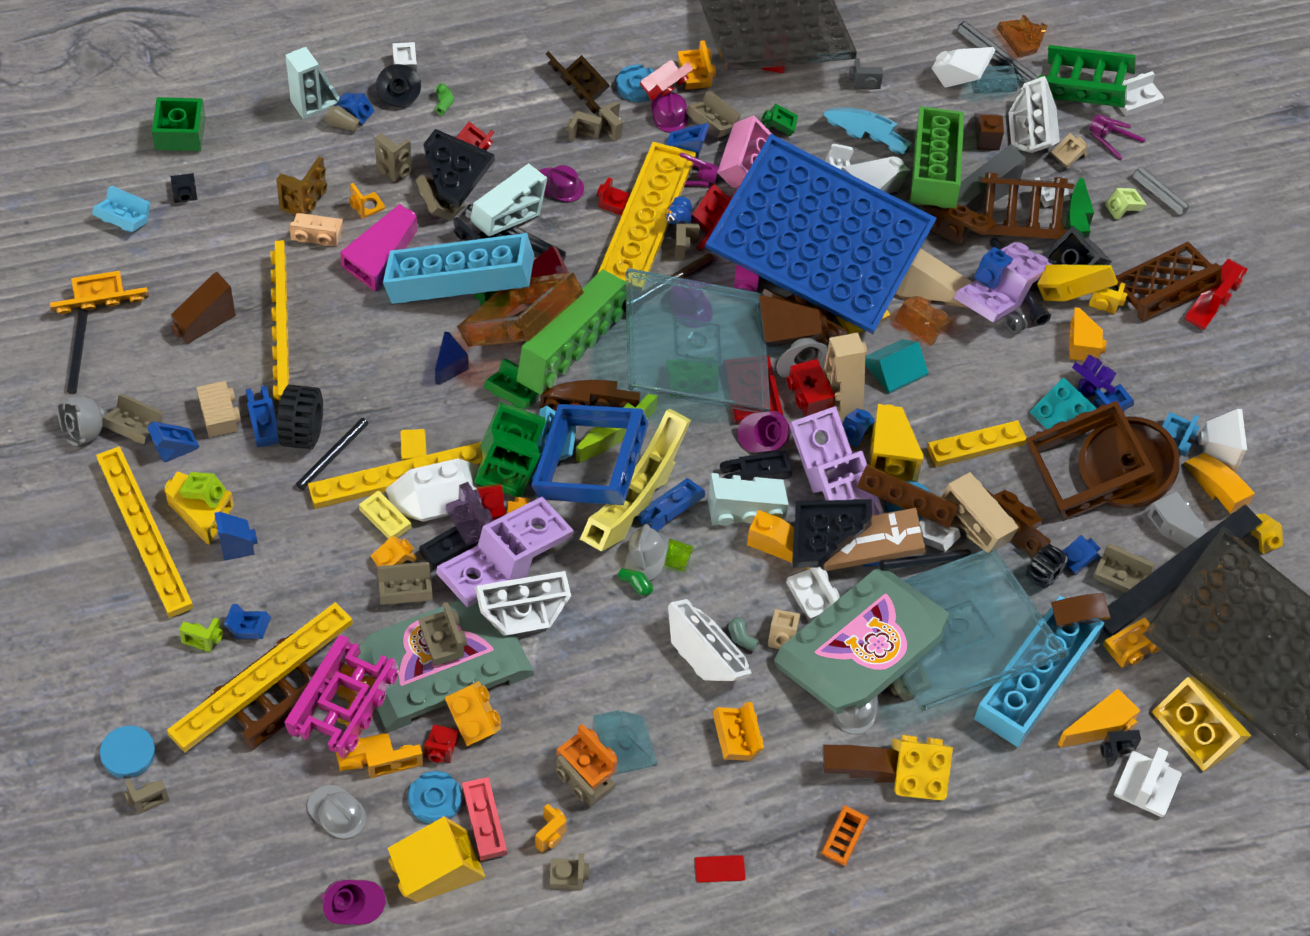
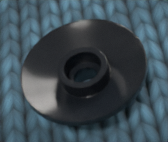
M394 64L380 72L376 81V89L379 97L385 103L395 107H403L413 103L418 98L421 91V80L416 71L411 67L403 64ZM401 86L403 89L396 91L395 87Z

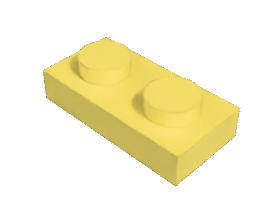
M377 491L359 504V510L388 539L391 536L398 538L411 529V522L380 491Z

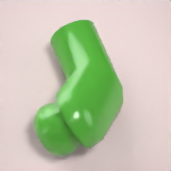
M440 83L435 88L440 101L435 107V111L439 115H444L453 104L454 96L446 84Z

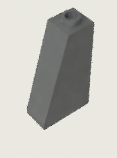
M1012 144L961 181L957 204L966 206L974 212L983 209L987 183L978 181L979 176H985L986 172L999 173L1000 178L1021 179L1026 158ZM996 184L994 202L1009 194V184Z

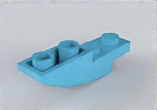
M845 107L830 108L823 114L833 126H841L846 129V133L849 136L861 139L868 132L871 139L879 143L881 141L889 145V150L896 154H905L912 145L910 141L894 132L898 125L897 123L879 114Z

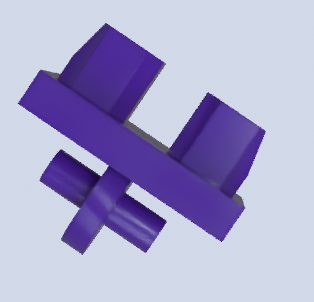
M1090 354L1083 364L1075 362L1072 367L1084 377V379L1081 378L1078 381V391L1084 397L1095 396L1097 388H1104L1113 394L1116 387L1111 382L1117 373L1103 365L1097 374L1096 372L1103 362Z

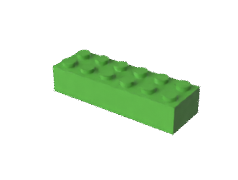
M919 107L915 131L910 202L918 205L927 204L941 208H956L961 185L964 112Z
M602 269L522 346L517 382L540 395L547 388H552L557 378L561 374L565 375L571 364L575 361L578 362L583 353L588 348H592L601 335L604 336L614 322L617 323L623 315L622 304L627 296V293H625L627 282Z

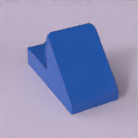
M705 123L672 131L665 145L696 152V158L698 159L709 125Z
M154 421L147 427L163 462L176 459L200 447L190 428Z

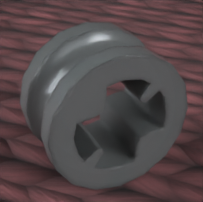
M1015 310L1005 316V325L1013 334H1018L1028 326L1026 317L1019 310Z

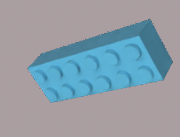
M527 233L392 250L389 253L383 284L392 304L529 287L534 252Z
M1059 596L1057 600H1061V599H1065V598H1063L1062 596ZM1051 607L980 702L974 720L1019 748L1096 642L1104 622L1099 621L1085 625L1083 622L1059 629L1053 608Z

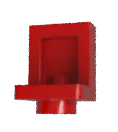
M502 485L476 487L480 519L484 518L485 521H494L500 518V516H504L505 507Z

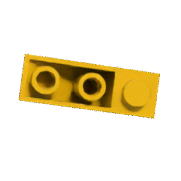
M1046 265L1045 271L1042 273L1037 285L1044 301H1068L1117 285L1118 281L1111 265Z

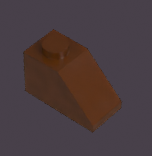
M975 113L977 149L1000 150L1004 135L1003 116L999 114Z

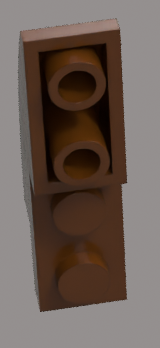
M572 381L547 388L540 395V408L548 406L556 411L558 404L623 408L627 403L636 408L640 403L641 392L617 389L618 381Z

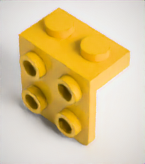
M902 734L901 739L892 738L891 749L899 752L894 792L899 796L945 800L948 792L953 747L943 744V739L927 737V742L917 741L918 736Z

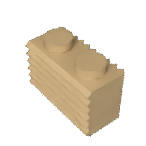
M226 380L197 386L198 399L208 437L212 438L213 436L217 437L218 435L237 432V422H240L241 418L238 407L233 408L232 402H236L233 388L227 387Z

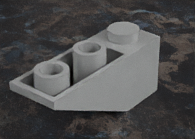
M1178 492L1153 502L1148 513L1149 519L1161 535L1184 548H1187L1208 532L1203 521L1190 509L1189 503Z

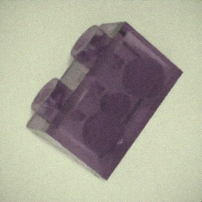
M469 482L459 485L458 500L445 505L448 515L466 545L479 542L483 526L493 521L490 511L483 508L478 491L476 489L473 490Z

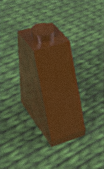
M218 272L213 273L171 314L173 322L171 329L177 338L181 337L187 344L236 316L231 286Z
M764 295L759 296L765 343L769 347L792 344L801 338H811L814 340L825 338L828 322L826 316H822L819 310Z

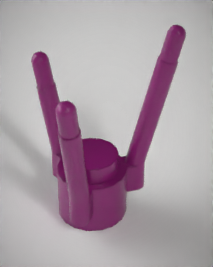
M1096 115L1089 128L1093 132L1092 137L1099 140L1119 160L1123 159L1122 155L1102 137L1103 135L1108 136L1111 130L1132 139L1145 142L1144 138L1117 127L1129 129L1131 128L1130 124L1107 118L1104 115Z
M684 153L679 154L680 157L694 163L692 167L699 169L697 178H701V181H686L685 186L708 187L709 183L715 184L718 166Z

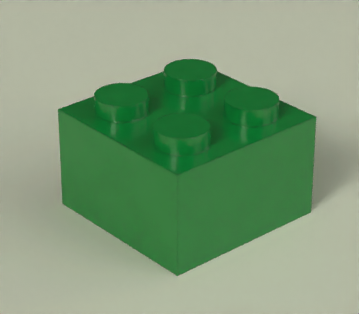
M156 98L152 125L155 150L201 151L206 118L203 98Z

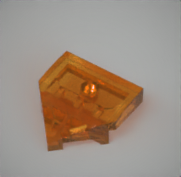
M1022 15L1020 21L1009 20L999 22L997 29L1017 57L1035 54L1038 51L1048 25L1032 23L1026 15Z

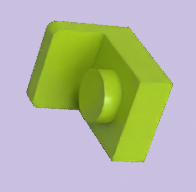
M190 472L179 492L184 498L202 499L210 508H216L226 492V488L214 473Z
M215 617L208 629L198 623L190 624L184 621L179 628L183 644L210 653L214 645L220 643L223 636L220 619Z

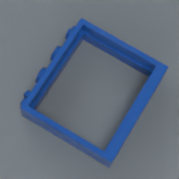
M558 404L555 416L551 419L549 434L545 436V446L538 459L536 473L532 476V489H534L537 497L553 501L624 505L649 424L643 409ZM570 425L626 429L609 486L552 482Z

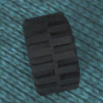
M291 384L285 387L281 395L277 416V435L281 446L311 450L315 447L320 436L323 419V397L320 388Z

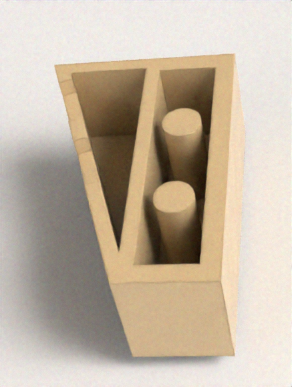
M858 333L832 337L829 340L823 372L835 395L833 407L836 406L840 418H845L857 408L864 410L865 356H867V347L864 341L861 342Z
M971 472L949 483L941 496L959 506L951 526L955 528L959 526L966 531V537L988 553L1010 542L1019 528Z

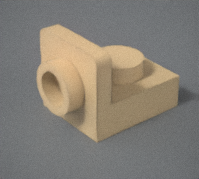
M1069 133L1051 151V154L1068 169L1081 155L1083 157L1088 155L1087 144L1081 137L1077 136L1075 138Z
M775 609L768 647L780 649L785 642L797 633L800 614Z

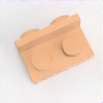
M296 213L294 222H291L289 226L291 240L337 247L343 227V219Z

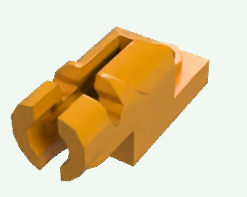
M388 733L359 738L357 747L353 752H349L346 758L340 757L339 753L336 752L340 771L363 769V766L367 765L370 779L423 766L420 744L415 746L404 745L398 750L393 751Z

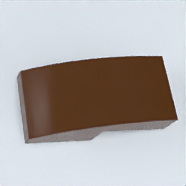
M1104 593L1080 595L1051 602L1059 629L1083 622L1085 625L1111 618Z

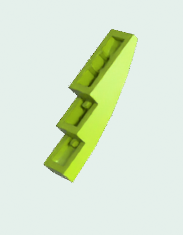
M649 392L636 407L643 409L647 419L657 410L658 396ZM627 403L623 408L635 407ZM594 427L576 447V461L579 463L584 462L623 441L626 429Z

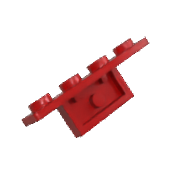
M713 184L692 212L691 221L700 225V228L705 232V235L696 247L699 251L705 247L706 242L739 186L729 197Z
M1227 259L1222 266L1221 285L1202 293L1186 314L1185 320L1205 330L1221 307L1228 305L1232 298V292L1238 291L1243 282L1242 278L1248 269Z

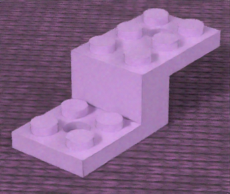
M1014 242L1001 249L1012 257L1013 261L1005 268L998 287L993 290L980 281L975 280L959 289L954 299L994 323L1019 308L1032 283L1040 279L1046 265L1053 264L1049 263L1048 259L1043 255L1034 254L1029 251L1026 245Z
M836 406L789 422L813 493L823 491L825 500L872 499V516L884 514L879 497L856 487L867 463L862 451L852 453ZM817 431L825 434L826 440L823 445L818 444L815 440Z
M540 497L484 525L478 546L437 566L436 573L468 608L478 603L475 586L527 577L532 558L571 538L574 530L543 497ZM532 524L541 525L543 529H536ZM467 574L476 575L478 579H470L467 577Z

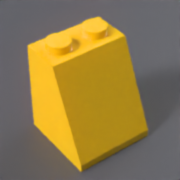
M878 404L871 432L868 465L901 480L917 482L923 461V453L903 407Z
M445 816L388 847L391 856L389 864L398 875L400 880L398 888L405 898L407 897L417 903L486 878L468 831Z

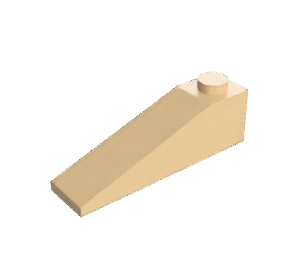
M920 248L894 297L903 300L918 298L923 299V302L931 303V300L942 301L946 305L969 308L954 299L959 289L972 283V281Z

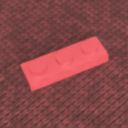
M489 777L463 782L462 789L480 861L507 855Z

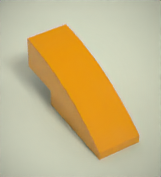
M1202 453L1184 462V466L1212 500L1218 498L1230 514L1237 511L1243 505L1251 503L1255 493L1233 470L1218 459Z

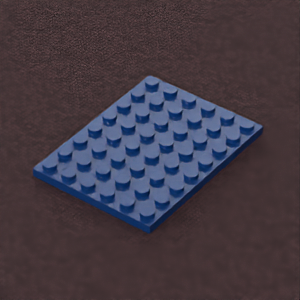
M770 134L706 242L705 248L853 325L874 334L933 227L936 217Z

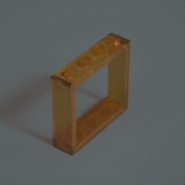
M573 272L530 278L529 287L499 290L461 322L457 328L468 347L530 341L577 300L584 291ZM533 303L519 316L506 317L517 306Z

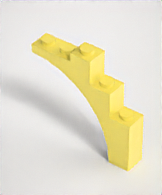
M672 409L666 410L655 435L635 467L624 505L606 504L598 512L590 516L580 540L603 551L626 538L634 517L648 507L655 489L667 484L676 463L674 461L675 456L691 422L690 419Z

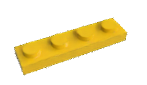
M1017 420L928 442L927 449L935 467L1026 445L1027 437Z

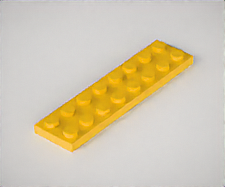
M652 142L598 271L599 273L604 269L626 281L625 291L637 294L642 293L670 224L667 222L666 217L668 209L674 198L681 196L694 164L680 157L679 154L684 153L696 158V152Z

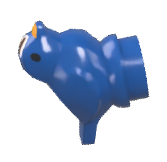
M681 196L674 198L666 215L667 222L676 226L677 223H690L691 201Z

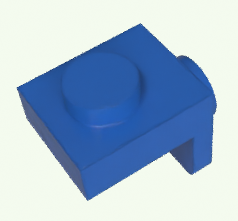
M344 93L334 105H339L350 114H353L354 117L360 119V124H363L374 113V109L365 93Z
M993 247L982 257L974 278L994 290L998 287L1005 268L1012 263L1013 258L1004 251Z
M1121 384L1115 386L1116 389L1113 394L1108 391L1103 393L1100 388L1095 390L1096 400H1094V404L1097 409L1102 404L1107 405L1118 401L1122 411H1125L1134 406V400Z
M857 408L848 414L842 423L848 443L856 448L860 446L864 435L870 432L873 427L875 418L868 411Z
M1082 535L1063 550L1064 554L1068 557L1067 565L1076 575L1094 559L1099 561L1102 558L1098 553L1101 548L1092 538L1086 540Z
M232 604L224 626L236 639H263L271 616L266 611H244L238 604Z

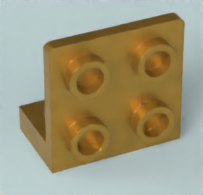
M318 156L302 181L293 176L280 173L276 182L281 211L296 216V213L309 214V212L315 209L317 200L326 193L328 186L325 179L326 168L324 167L323 157Z

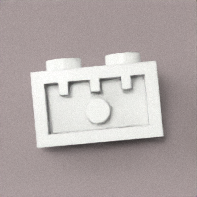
M1153 71L1124 80L1123 85H1127V102L1125 108L1119 107L1125 117L1163 104L1164 97L1153 84L1155 77Z
M823 567L810 568L787 577L786 583L808 623L840 598L837 589L832 588L830 585L828 574Z

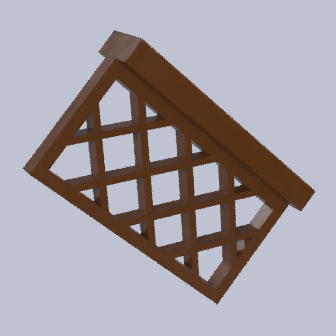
M1186 242L1117 275L1118 283L1114 287L1118 290L1121 282L1125 280L1134 281L1133 286L1125 285L1123 292L1127 293L1126 299L1138 311V318L1145 322L1221 285L1222 267L1217 263L1211 264L1190 242ZM1188 251L1192 258L1178 257V255ZM1162 262H1172L1173 266L1172 268L1159 266V264ZM1176 263L1190 265L1189 270L1176 268ZM1193 265L1204 267L1200 271L1192 270ZM1144 271L1154 272L1153 277L1141 276L1140 273ZM1157 272L1170 274V278H1157ZM1174 275L1187 276L1181 280H1173ZM1138 282L1151 283L1149 289L1137 287ZM1154 284L1167 286L1161 290L1153 289ZM1135 293L1148 295L1140 300L1134 297Z

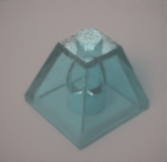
M621 710L593 715L592 730L596 732L600 742L606 748H611L618 758L617 772L614 775L657 766L658 763L643 716Z

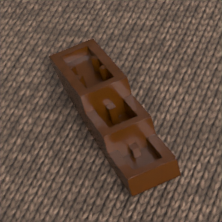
M823 744L824 774H849V778H874L875 783H895L898 751L879 747Z

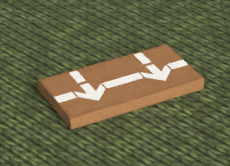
M916 508L872 516V526L826 561L824 569L831 571L926 553Z

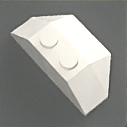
M1045 76L1024 83L1021 93L1017 96L1009 111L1011 144L1017 150L1033 153L1060 142L1057 108Z
M458 458L410 469L386 489L388 500L404 516L422 522L470 511L478 504L476 487H482V485L474 483V477L479 465Z
M565 571L475 586L480 612L503 636L550 628L565 603L571 597Z
M687 599L671 602L668 605L671 643L678 650V653L693 667L698 676L703 680L735 681L751 675L752 672L749 669L746 657L714 620L700 609L693 607V604Z

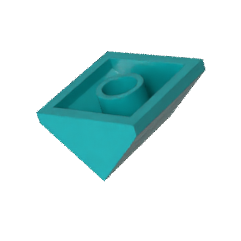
M901 339L865 356V365L888 394L929 374L918 341Z

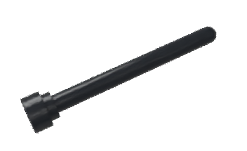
M992 238L990 240L992 248L1003 249L998 239ZM1029 290L1024 300L1031 309L1030 318L1035 326L1044 325L1050 320L1051 314L1045 306L1038 304Z

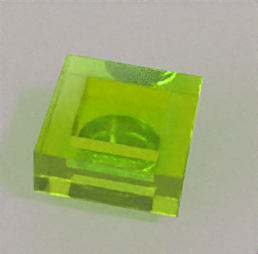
M669 539V547L664 565L685 572L694 546Z

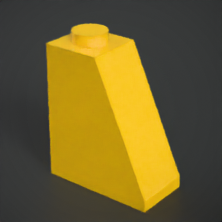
M177 471L173 479H169L165 485L164 492L166 493L168 505L206 544L210 545L218 533L214 512L220 511L226 514L231 512L234 507L232 492L226 490L217 507L210 508L202 499L184 498L179 491L189 475Z

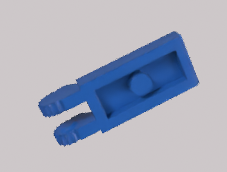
M261 386L260 392L263 399L254 401L253 391L246 389L247 407L257 448L280 443L277 435V419L272 398H269L267 386Z
M686 478L651 502V505L640 512L637 520L642 525L648 524L650 528L658 532V530L664 527L666 521L669 522L704 498L705 490L689 478Z

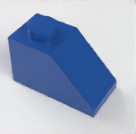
M220 511L214 512L224 561L255 555L253 545L258 544L255 529L250 530L248 520Z

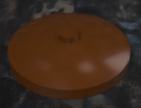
M1127 416L1126 418L1154 470L1156 483L1106 504L1118 508H1138L1159 500L1174 485L1179 473V452L1175 440L1164 427L1146 418ZM1115 421L1094 429L1086 438L1080 450L1079 469L1082 481L1087 489L1139 468Z

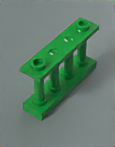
M1055 45L1048 46V64L1052 65L1049 75L1045 77L1053 99L1125 108L1127 85H1123L1126 73L1135 74L1136 55ZM1061 65L1073 67L1070 79L1057 77ZM1082 68L1095 69L1092 81L1079 80ZM1104 70L1117 72L1114 84L1101 82Z

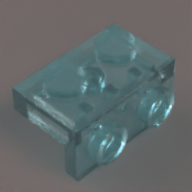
M1014 66L986 67L980 79L971 81L973 93L1016 92L1020 75L1015 74Z

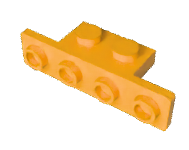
M120 271L71 278L75 299L51 302L50 308L52 312L57 311V314H66L72 312L71 309L80 307L81 310L95 309L96 305L99 304L116 306L120 304V301L124 300L141 302L145 300L144 297L149 296L147 287L124 291Z

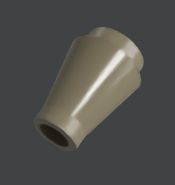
M331 105L325 117V122L329 123V126L353 132L357 131L361 121L339 105Z

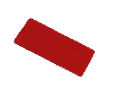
M743 855L695 857L696 881L698 883L746 880Z

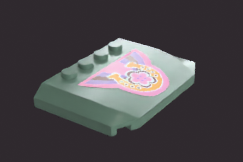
M875 569L780 647L774 659V664L776 668L833 712L840 714L843 713V708L853 705L859 708L868 704L939 644L944 636L943 630L946 623L949 624L950 615L945 609L889 570Z
M461 600L449 603L451 611L456 610L460 625H457L458 630H463L467 639V645L463 646L465 656L463 658L433 665L418 619L443 612V606L371 633L359 645L361 653L358 658L376 666L383 655L387 657V660L390 658L395 659L399 670L398 679L394 685H390L387 689L383 704L380 707H376L386 733L412 724L411 719L447 705L444 697L477 681H480L481 686L484 685L488 689L506 681L511 685L534 676V670L516 635L503 636L480 612L479 603L467 608Z

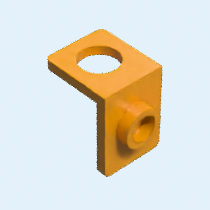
M350 184V205L354 210L356 209L362 219L385 210V205L376 192L362 196L355 184ZM372 200L377 205L372 209L364 207V203Z

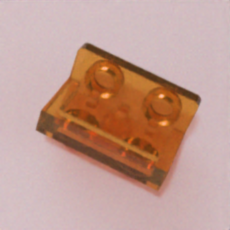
M914 296L905 300L895 317V322L929 345H933L939 334L950 329L954 322L948 317L946 312L935 309L929 305L928 300L920 296Z

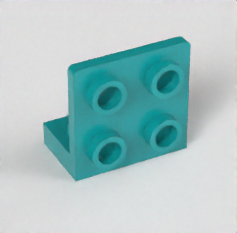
M1063 377L1033 407L1030 413L1044 427L1050 429L1059 422H1067L1076 418L1080 413L1090 412L1097 408Z

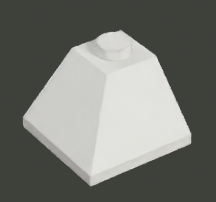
M994 47L956 49L949 52L943 51L936 57L932 70L945 88L978 80L985 71L995 49Z
M894 156L844 166L841 169L888 194L899 191L910 171L900 158Z
M1242 409L1233 410L1207 421L1203 431H1200L1198 435V444L1202 445L1203 453L1218 459L1235 473H1237L1247 451Z

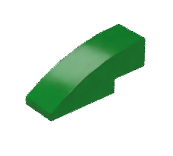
M1079 178L1074 187L1067 210L1065 227L1069 229L1071 226H1075L1089 238L1094 210L1084 178Z

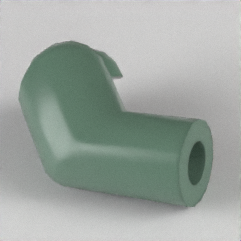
M740 617L732 619L728 627L732 642L754 652L759 640L747 635L744 619Z

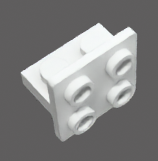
M1158 747L1153 759L1132 751L1114 796L1157 816L1164 817L1182 773L1168 767L1169 763L1165 762L1168 755L1166 750Z

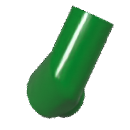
M625 568L620 569L618 573L620 581L630 582L636 593L641 596L652 594L653 585L644 573Z

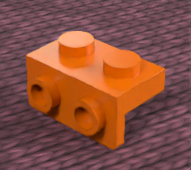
M583 724L578 726L576 735L557 749L556 754L558 756L562 755L593 790L617 772L618 758L615 752L609 747L606 748L600 742L596 732L592 729H587Z

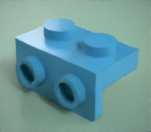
M1169 412L1162 427L1175 440L1179 458L1181 455L1186 457L1191 447V443L1188 440L1189 438L1195 439L1200 429V426L1196 425L1200 416L1195 415L1192 421H1189Z

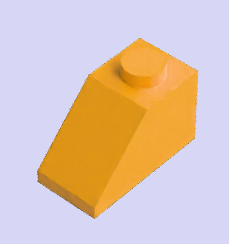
M1075 307L1070 321L1069 359L1085 361L1089 354L1099 359L1100 354H1104L1106 350L1103 329L1080 308Z

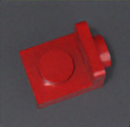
M608 177L606 182L600 184L597 190V197H599L598 207L622 216L631 194L612 187L613 179Z
M433 724L429 739L424 744V757L436 763H451L459 738V730Z

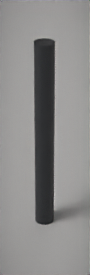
M86 310L78 311L67 392L70 394L77 393L88 317Z
M361 418L296 483L297 487L304 490L308 483H311L369 425L368 421L365 418Z
M963 549L881 560L879 566L881 570L965 560L971 558V551Z

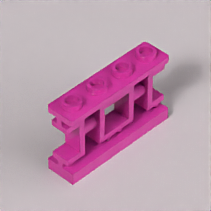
M339 634L284 723L288 733L297 738L301 735L303 739L307 740L313 729L331 737L328 742L330 751L334 753L336 751L340 757L346 758L348 753L353 752L357 747L358 737L362 730H366L369 727L376 707H380L383 704L387 689L397 681L399 670L396 660L393 658L387 660V657L382 655L376 666L358 658L361 653L359 645L356 643L351 644L349 638ZM345 662L348 666L355 668L351 677L339 672ZM365 673L377 678L371 690L369 685L360 682ZM340 685L358 692L349 710L330 702ZM318 705L321 710L328 712L324 721L312 717ZM338 717L350 722L344 734L341 729L333 726Z

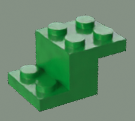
M499 402L480 444L483 459L475 474L474 483L482 486L501 484L503 493L514 497H522L540 457L537 442L546 424V419Z

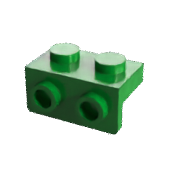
M505 358L501 361L499 371L486 379L484 388L491 391L493 395L509 401L513 406L525 410L539 400L540 394L517 382L519 365Z

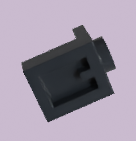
M194 173L170 176L174 203L198 200Z
M1127 730L1107 733L1100 745L1101 755L1103 758H1106L1107 766H1114L1118 758V752L1120 754H1128L1136 750L1141 741L1140 731Z

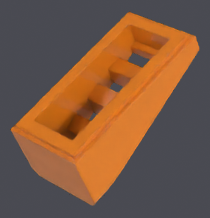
M844 805L821 855L846 866L869 817ZM844 818L859 824L858 828L844 823ZM840 827L854 833L853 838L840 832ZM837 836L849 842V847L835 841V837ZM831 845L846 852L844 857L829 850Z

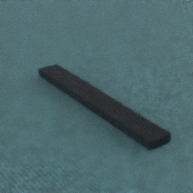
M1246 504L1108 605L1111 618L1102 620L1104 622L1102 629L1109 637L1117 634L1259 528L1263 522Z

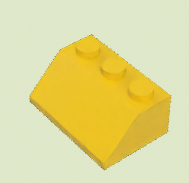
M1187 677L1152 711L1153 715L1203 772L1234 753L1251 737L1249 732L1200 677Z

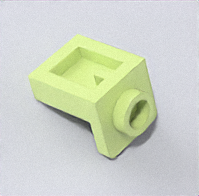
M1116 188L1105 202L1106 208L1114 219H1120L1126 211H1142L1147 205L1136 189Z

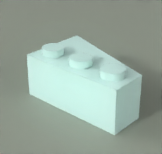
M307 47L285 55L290 100L303 119L325 111L339 101L340 97Z
M528 163L473 203L470 222L486 235L491 236L539 216L547 177Z
M711 473L708 505L712 525L728 526L732 523H752L758 510L781 519L786 518L789 504L784 480L754 477L753 481L741 480L739 475H733L732 479L719 478L717 473Z

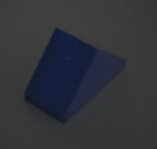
M444 331L435 368V383L438 385L469 369L468 354L450 332Z

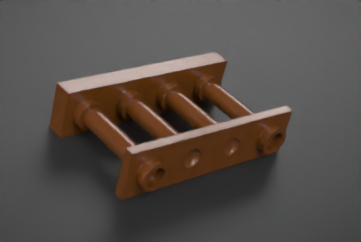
M986 172L985 176H979L978 181L987 183L984 215L995 221L993 219L996 184L1010 185L1006 220H1004L1003 224L995 223V227L987 234L1060 239L1068 230L1063 228V224H1061L1065 188L1074 189V184L1068 182V178L1054 177V181L1000 178L999 173ZM1019 185L1032 186L1030 216L1026 225H1017L1018 221H1015ZM1042 187L1055 188L1052 223H1049V227L1040 226L1038 222Z
M288 637L281 638L280 640H278L275 643L274 647L270 649L268 652H266L263 656H265L267 653H269L271 650L277 647ZM305 662L296 667L308 680L299 689L294 688L284 677L275 683L287 696L281 703L274 705L263 693L255 699V702L266 712L263 717L257 721H252L242 709L233 716L245 728L242 732L244 744L251 752L285 726V720L315 674ZM249 665L247 668H245L243 671H241L239 674L233 677L230 681H232L234 678H236L238 675H240L242 672L248 669L251 665ZM224 684L223 686L220 685L216 687L211 692V695L208 696V698L215 694L217 691H219L226 684Z

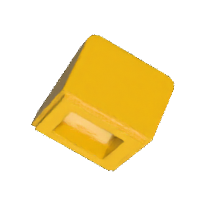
M425 429L400 431L402 461L426 455Z

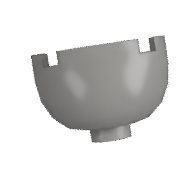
M76 395L62 398L60 401L63 404L58 405L57 411L62 432L68 431L72 437L68 438L67 441L73 446L93 441L100 434L103 426V417L105 416L103 409L88 396Z

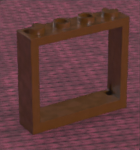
M1118 401L1107 405L1102 404L1098 409L1080 413L1074 419L1067 422H1059L1050 429L1043 432L1038 431L1036 435L1026 438L1028 451L1063 521L1156 483L1154 470ZM1115 421L1139 468L1063 500L1039 452Z

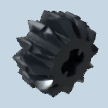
M1048 544L1042 547L1035 554L1034 558L1031 559L1030 564L1027 566L1026 576L1036 585L1047 588L1049 585H1053L1054 581L1063 573L1064 568L1067 566L1068 557L1056 546Z

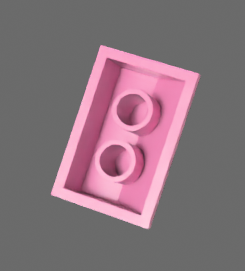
M754 115L733 124L717 172L733 188H737L742 183L769 135L772 134Z

